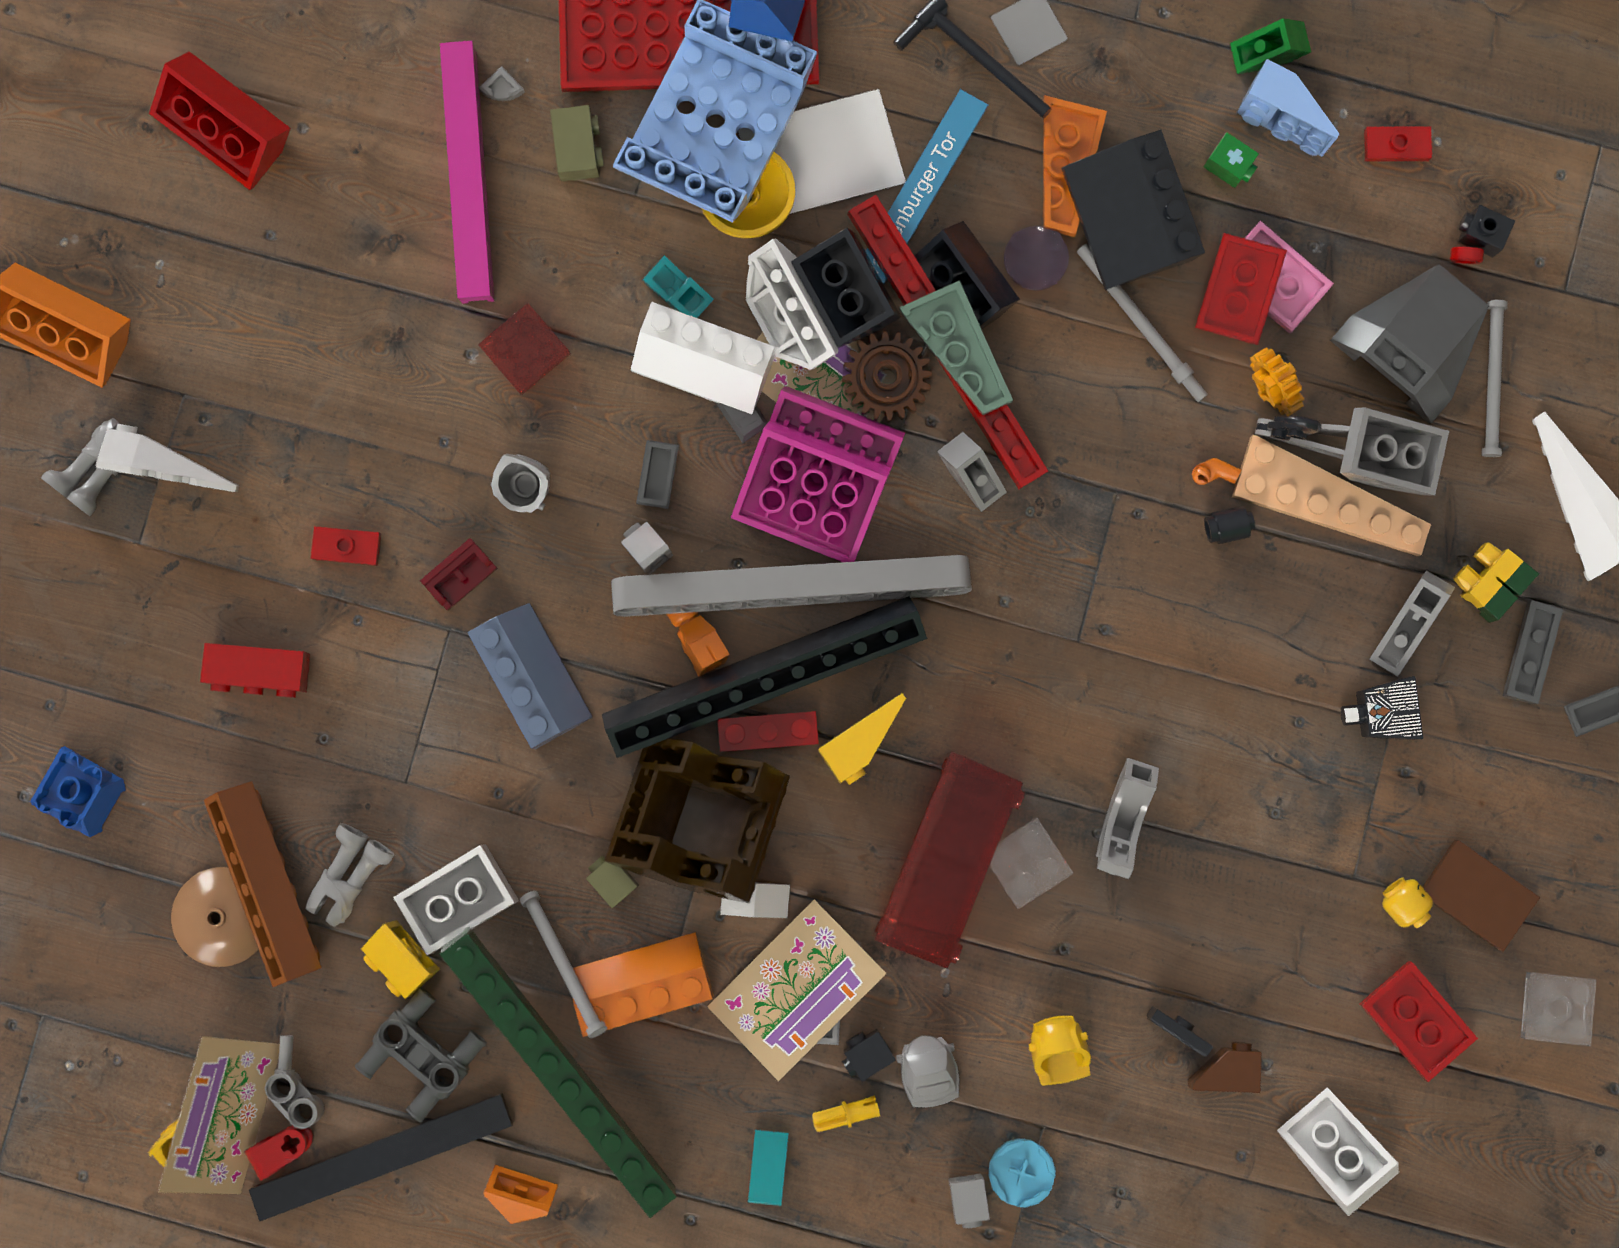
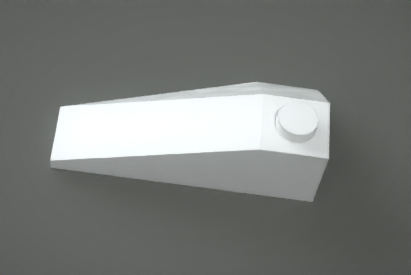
M117 424L116 430H106L95 468L238 492L239 486L145 435L136 434L138 427Z

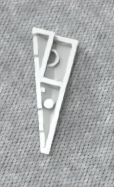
M1543 412L1535 417L1532 422L1533 425H1536L1542 441L1541 449L1543 455L1547 456L1552 471L1551 478L1565 520L1570 524L1575 539L1574 546L1576 552L1580 554L1585 569L1583 572L1587 581H1590L1619 564V499L1546 412Z

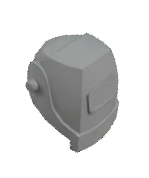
M506 453L501 457L493 472L491 482L493 495L512 511L529 513L536 509L542 511L545 507L543 500L549 492L550 472L546 466L532 458L521 454L513 455Z
M921 1035L913 1039L910 1044L904 1045L902 1054L896 1055L897 1063H901V1079L912 1107L926 1108L939 1106L959 1097V1072L952 1051L955 1050L954 1044H947L942 1037L935 1038L933 1036Z

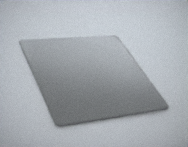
M1020 0L991 16L993 23L1017 65H1021L1067 40L1065 32L1046 0Z

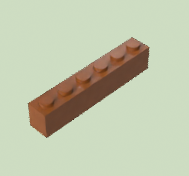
M247 782L216 792L204 799L272 986H278L321 969L319 951L310 938L308 921L300 911L296 900V889L288 879L285 871L284 857L277 849L273 838V827L266 820L262 809L261 795L255 789L253 782Z

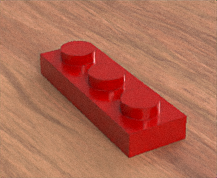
M816 711L718 719L720 752L819 744Z

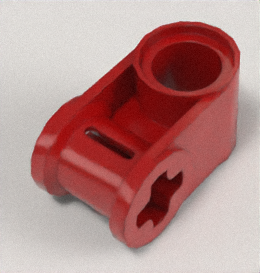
M290 1125L277 1134L270 1135L246 1149L244 1153L261 1181L281 1170L288 1163L307 1151L313 1143V1133L309 1127L299 1129ZM296 1137L300 1140L299 1144L291 1145L289 1141L291 1138L294 1139Z

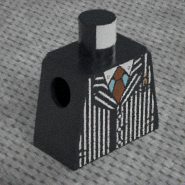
M1415 676L1357 691V705L1341 707L1343 725L1360 724L1362 737L1397 740L1423 739Z

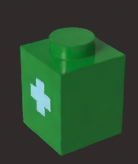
M1226 132L1203 168L1233 188H1236L1241 180L1247 183L1258 168L1253 162L1259 153Z

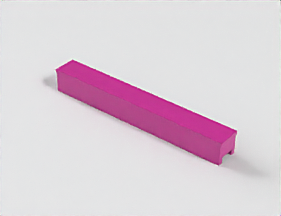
M473 41L440 43L457 298L462 304L480 300L491 302L494 301L480 91L478 88L477 52Z

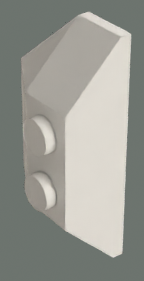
M772 239L748 256V265L750 266L747 276L746 302L768 343L775 347V356L813 370L838 354V347L791 263L797 257L777 239Z

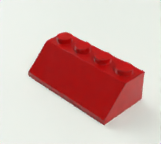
M190 51L164 64L149 112L151 116L249 190L256 186L280 156L291 129Z

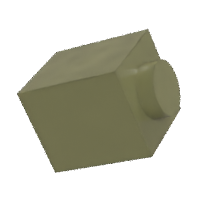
M601 856L588 868L591 874L586 879L607 904L614 908L633 892L639 884L627 870L605 862V857Z

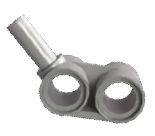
M280 1035L278 1069H275L274 1075L267 1080L265 1093L268 1099L272 1101L294 1127L299 1129L308 1128L322 1118L324 1104L318 1096L312 1095L302 1084L300 1075L295 1072V1069H292L294 1036ZM279 1078L289 1081L291 1090L288 1095L279 1092L277 1088ZM301 1103H306L313 1109L311 1119L307 1120L301 1117L299 1113Z

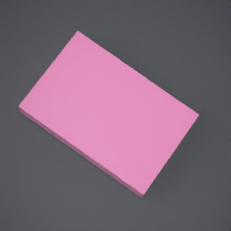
M1260 221L1245 239L1287 250L1268 316L1290 334L1334 283Z

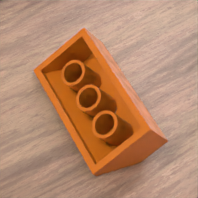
M12 264L0 274V338L103 388L127 345L131 319L20 264Z
M696 932L573 968L599 1020L605 1022L607 1030L712 1000L714 997ZM573 999L582 1036H588L586 1032L588 1027Z

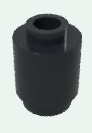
M1244 506L1212 512L1211 516L1204 518L1206 536L1210 543L1217 542L1218 544L1250 538L1251 531L1255 530L1254 516L1251 511H1246Z

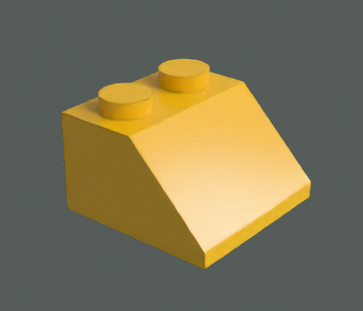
M397 920L381 926L361 948L366 954L363 957L366 964L373 971L377 972L380 970L388 979L385 982L386 986L397 997L402 995L406 999L412 996L419 987H422L440 970Z

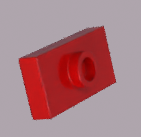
M1431 126L1366 127L1364 129L1365 161H1430L1432 159Z
M314 526L310 559L378 566L381 533Z

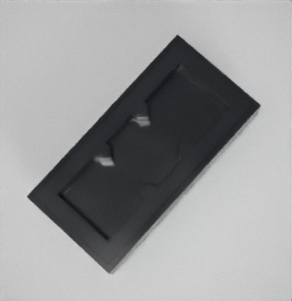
M1153 1006L1147 1013V1019L1202 1056H1208L1213 1049L1212 1045L1192 1033L1195 1026L1179 1015L1173 1020Z

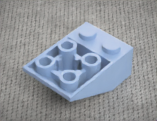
M1266 59L1254 78L1237 113L1242 115L1243 120L1253 126L1261 125L1271 130V134L1274 137L1283 141L1290 140L1300 145V149L1305 153L1313 156L1317 154L1323 156L1338 138L1339 132L1297 74Z

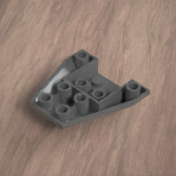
M1438 264L1351 315L1330 341L1354 361L1360 356L1363 357L1410 398L1405 404L1427 423L1431 424L1454 396L1489 305Z

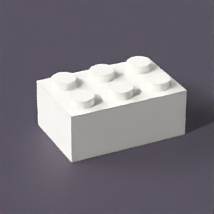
M486 844L479 845L393 897L427 955L441 949L468 927L474 929L519 902Z

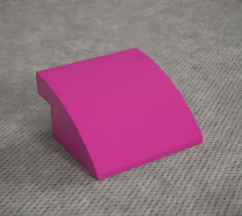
M784 386L780 391L771 418L763 428L731 518L838 561L855 562L906 433Z

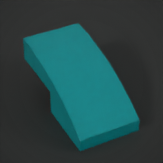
M665 255L642 279L650 289L673 309L698 318L714 300L691 277L688 278Z
M755 1130L748 1203L781 1206L788 1133Z

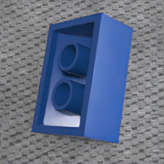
M732 0L728 27L793 42L806 0Z

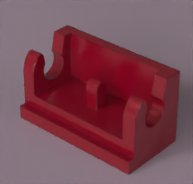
M469 538L425 575L420 582L439 604L448 611L498 568L476 542Z

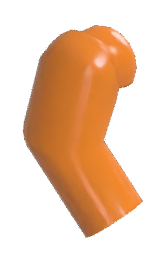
M1211 458L1195 466L1192 471V478L1198 485H1205L1217 478H1222L1235 484L1242 469L1220 459Z

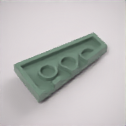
M960 281L899 307L901 313L982 415L1013 402Z

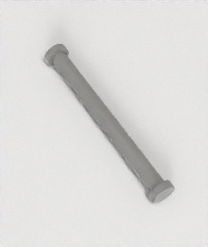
M1490 300L1487 302L1489 305L1488 309L1490 310L1486 436L1485 448H1482L1481 456L1500 457L1502 456V449L1499 448L1503 321L1504 310L1507 309L1508 302L1505 300Z
M528 892L519 901L522 907H527L588 1027L586 1032L589 1038L597 1037L607 1030V1026L604 1021L599 1020L539 903L540 896L538 892Z

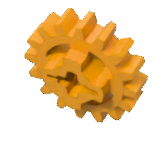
M1267 347L1250 357L1252 362L1250 367L1255 372L1252 374V379L1256 383L1258 394L1263 401L1270 402L1274 409L1278 408L1280 414H1285L1286 416H1290L1304 407L1302 402L1304 397L1299 392L1302 390V385L1299 383L1296 370L1290 362H1284L1279 354L1276 356L1272 348L1268 350Z

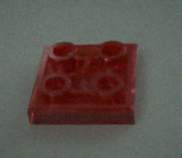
M529 303L478 344L520 395H523L571 354Z

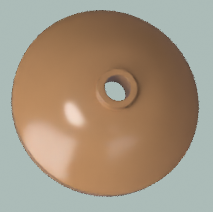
M228 867L210 868L199 872L182 886L173 903L171 923L179 946L188 956L204 965L227 967L249 959L259 950ZM213 912H218L221 916L218 924H214L211 921Z

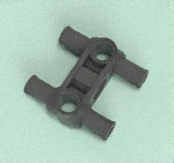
M419 987L416 994L402 1010H395L381 1024L373 1036V1045L361 1060L355 1064V1068L362 1075L371 1079L374 1073L390 1056L394 1057L423 1082L424 1088L406 1108V1111L419 1122L424 1120L425 1116L439 1100L447 1099L469 1073L468 1070L470 1068L468 1065L483 1046L487 1044L479 1034L470 1030L466 1038L452 1053L445 1050L419 1028L417 1022L436 1001L428 991ZM391 1024L398 1025L402 1029L403 1038L401 1041H393L389 1037L388 1028ZM441 1068H449L453 1072L454 1081L452 1084L441 1082L439 1079V1070Z

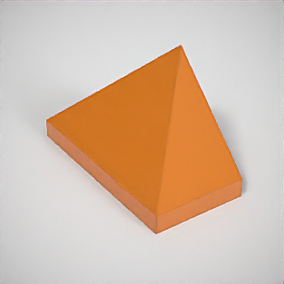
M494 1165L484 1191V1196L510 1224L547 1216L558 1185Z

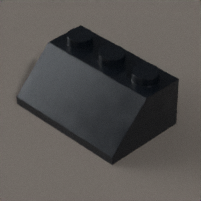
M964 221L943 229L915 255V258L936 291L960 281L981 330L1001 317L1020 300Z
M849 228L842 230L791 261L837 347L840 348L872 333L874 334L901 318L899 311L856 233Z

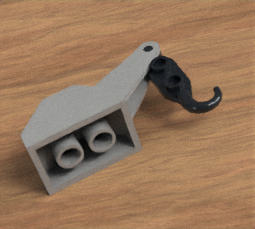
M1354 408L1350 426L1321 424L1318 420L1294 415L1287 417L1275 416L1274 420L1258 418L1255 435L1343 459L1340 473L1351 481L1383 489L1419 495H1435L1449 431L1368 408ZM1309 434L1347 437L1345 450L1308 441L1307 436Z

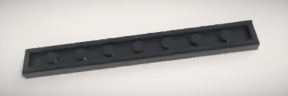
M501 1093L249 1189V1193L258 1219L263 1221L513 1126V1122Z

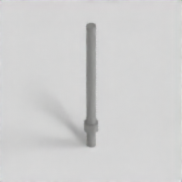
M1085 244L1077 250V253L1102 283L1090 247ZM1117 286L1107 290L1173 371L1171 375L1177 383H1182L1197 402L1204 399L1208 394L1192 375L1194 373L1187 362L1182 363L1121 286Z

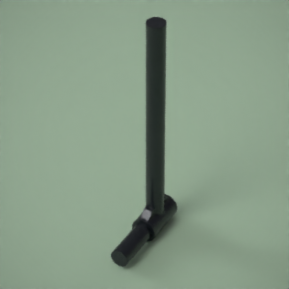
M930 0L914 16V21L893 41L894 45L903 51L922 30L938 27L1042 118H1045L1052 109L946 17L948 15V4L945 0Z

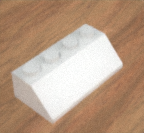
M651 302L639 333L631 372L713 402L722 403L753 414L775 358V347Z

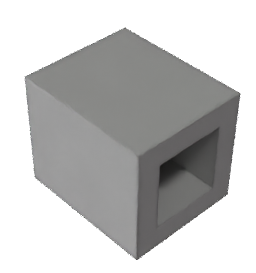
M982 1174L948 1178L956 1225L962 1224L963 1228H975L982 1226V1221L990 1220Z

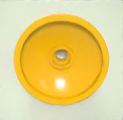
M773 152L751 196L752 200L748 202L745 209L734 222L701 208L707 220L715 228L737 238H756L776 230L787 219L795 200V182L789 166L777 153Z

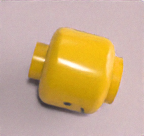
M1400 878L1384 890L1383 896L1385 898L1383 899L1382 906L1398 926L1405 928L1413 925L1415 928H1419L1431 918L1429 911L1433 906V900L1418 881Z

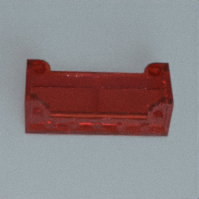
M952 751L948 752L944 759L940 773L942 775L936 781V786L887 906L884 908V917L882 916L880 921H878L872 935L874 940L946 969H948L950 962L956 964L963 945L958 944L966 922L1012 809H1019L1025 795V791L1021 790L1022 782Z

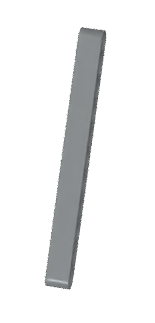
M963 555L623 576L611 581L613 614L622 617L903 599L908 596L910 598L965 594L972 590L969 559Z

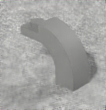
M1127 758L1113 792L1102 827L1096 857H1099L1097 869L1112 875L1130 878L1134 868L1140 829L1157 788L1159 768Z

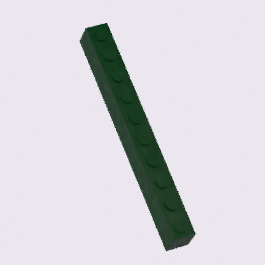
M468 927L443 946L439 955L646 1215L651 1218L676 1198L675 1185L472 929Z

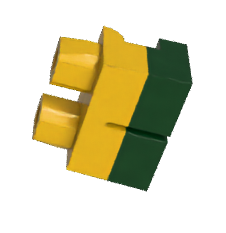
M1487 542L1473 555L1485 566L1481 573L1478 574L1469 565H1465L1453 579L1464 591L1460 596L1471 602L1481 611L1479 614L1490 623L1498 621L1518 599L1517 597L1527 589L1539 573L1511 550L1501 551Z

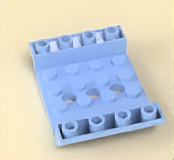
M697 0L685 23V37L633 139L626 138L613 164V168L728 221L734 222L747 206L803 94L817 56V51L795 41L791 42L728 27L729 11L705 0ZM683 101H689L696 108L690 114H683L678 111L677 106ZM717 114L722 116L725 123L718 128L709 126L706 121L711 115ZM741 128H748L753 131L754 137L749 141H741L737 138L736 133Z

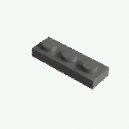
M1532 600L1527 601L1503 696L1534 705L1539 704L1563 609Z

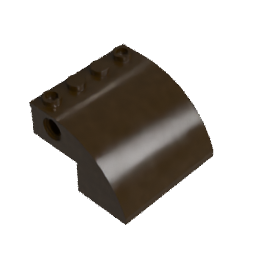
M666 739L642 749L604 861L630 872L679 888L723 899L749 903L756 887L762 862L766 856L772 831L776 825L782 800L786 794L790 775L762 761L718 756L690 741Z

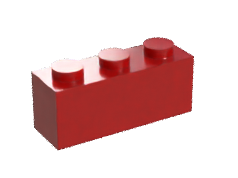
M204 643L200 683L211 684L210 691L230 692L231 686L244 687V694L263 695L264 689L276 690V696L296 698L297 692L307 693L311 654L304 651Z

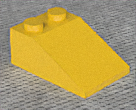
M903 693L818 749V752L839 783L846 780L850 785L866 774L863 768L870 763L906 699Z

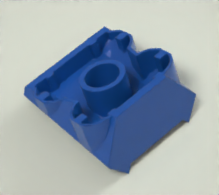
M64 746L60 748L30 802L41 812L58 819L64 827L92 837L103 831L102 826L121 792L126 791L122 778Z

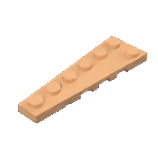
M1252 435L1250 437L1241 465L1242 470L1233 491V498L1415 556L1422 555L1431 526L1430 523L1259 436Z

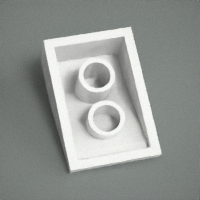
M1328 1087L1277 1130L1324 1190L1348 1216L1399 1173L1398 1162Z

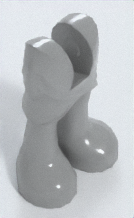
M114 418L103 421L94 430L91 436L92 439L67 469L62 472L48 470L41 476V479L90 517L97 508L96 498L110 476L112 474L116 476L118 472L97 468L80 488L76 490L75 488L90 467L97 461L106 430H116L117 424H120Z
M340 823L335 833L341 842L340 849L329 869H324L305 907L312 914H317L328 897L335 900L336 903L326 918V922L333 927L344 923L351 914L354 906L353 903L362 891L361 887L378 865H387L394 857V853L380 842L371 839L367 842L363 855L347 881L341 880L351 862L369 838L365 833L344 823Z

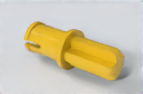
M875 1096L847 1104L845 1101H842L841 1106L812 1114L814 1128L817 1132L844 1125L850 1128L852 1123L880 1117Z

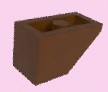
M1232 1042L1231 1048L1222 1047L1188 1079V1087L1195 1091L1261 1093L1262 1052L1252 1049V1043Z

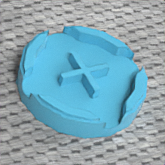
M1017 1138L1005 1142L994 1152L989 1162L988 1176L992 1189L1002 1201L1017 1207L1026 1208L1039 1204L1049 1195L1054 1184L1056 1170L1052 1157L1042 1145L1033 1140Z

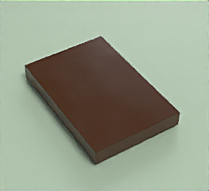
M1454 840L1423 886L1436 907L1501 952H1504L1540 899L1538 895L1459 840Z

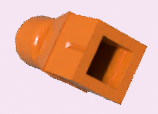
M699 612L667 614L673 626L680 627L677 636L681 641L684 653L689 657L698 676H702L726 663L730 655L717 634L716 629L701 615L698 616Z

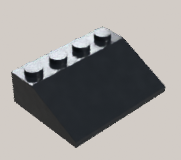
M1162 130L1130 139L1061 168L1105 291L1191 262L1205 253Z

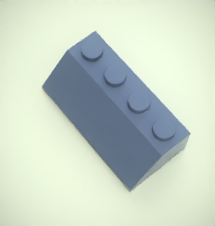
M530 603L500 614L467 632L531 749H537L593 718Z

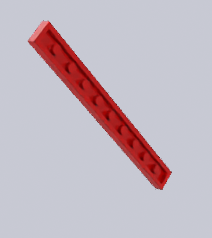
M877 195L848 211V217L903 305L936 291ZM939 361L1017 488L1021 489L1047 473L1048 469L1008 405L982 415Z

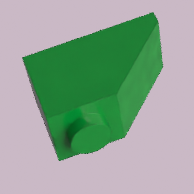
M1282 18L1230 43L1237 74L1260 70L1266 59L1281 66L1312 53L1305 23Z

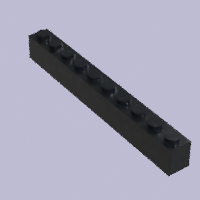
M910 596L603 713L602 718L605 731L615 755L619 758L926 640L927 636L919 612Z

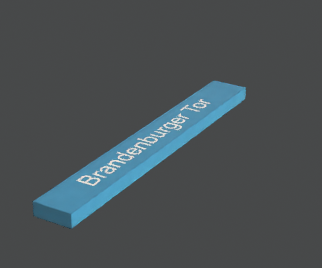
M961 89L888 211L890 218L907 245L988 108V104ZM867 247L865 252L881 281L885 284L887 278Z

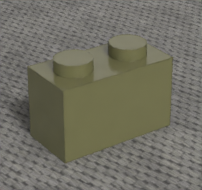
M589 105L551 109L557 171L561 182L599 177L598 167L604 166L602 147H596L594 135H600L598 115L592 116Z

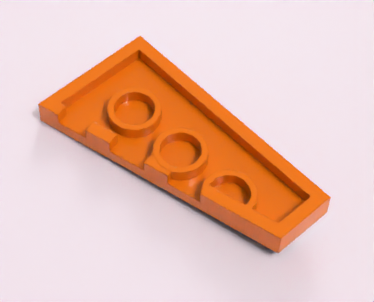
M1044 95L1043 101L1052 109L1043 118V229L1075 237L1080 219L1061 168L1097 153L1107 111Z

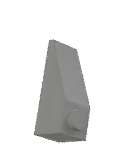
M1426 570L1369 660L1398 677L1455 587Z

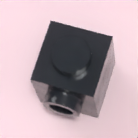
M1479 205L1471 213L1466 212L1458 227V230L1462 231L1458 242L1468 247L1484 249V254L1494 257L1503 250L1515 220Z
M875 1029L866 1036L862 1031L846 1041L848 1047L844 1049V1054L847 1058L842 1060V1063L852 1078L858 1075L863 1082L896 1061L878 1029Z

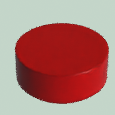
M1474 247L1451 248L1450 260L1453 263L1481 264L1483 262L1484 249Z

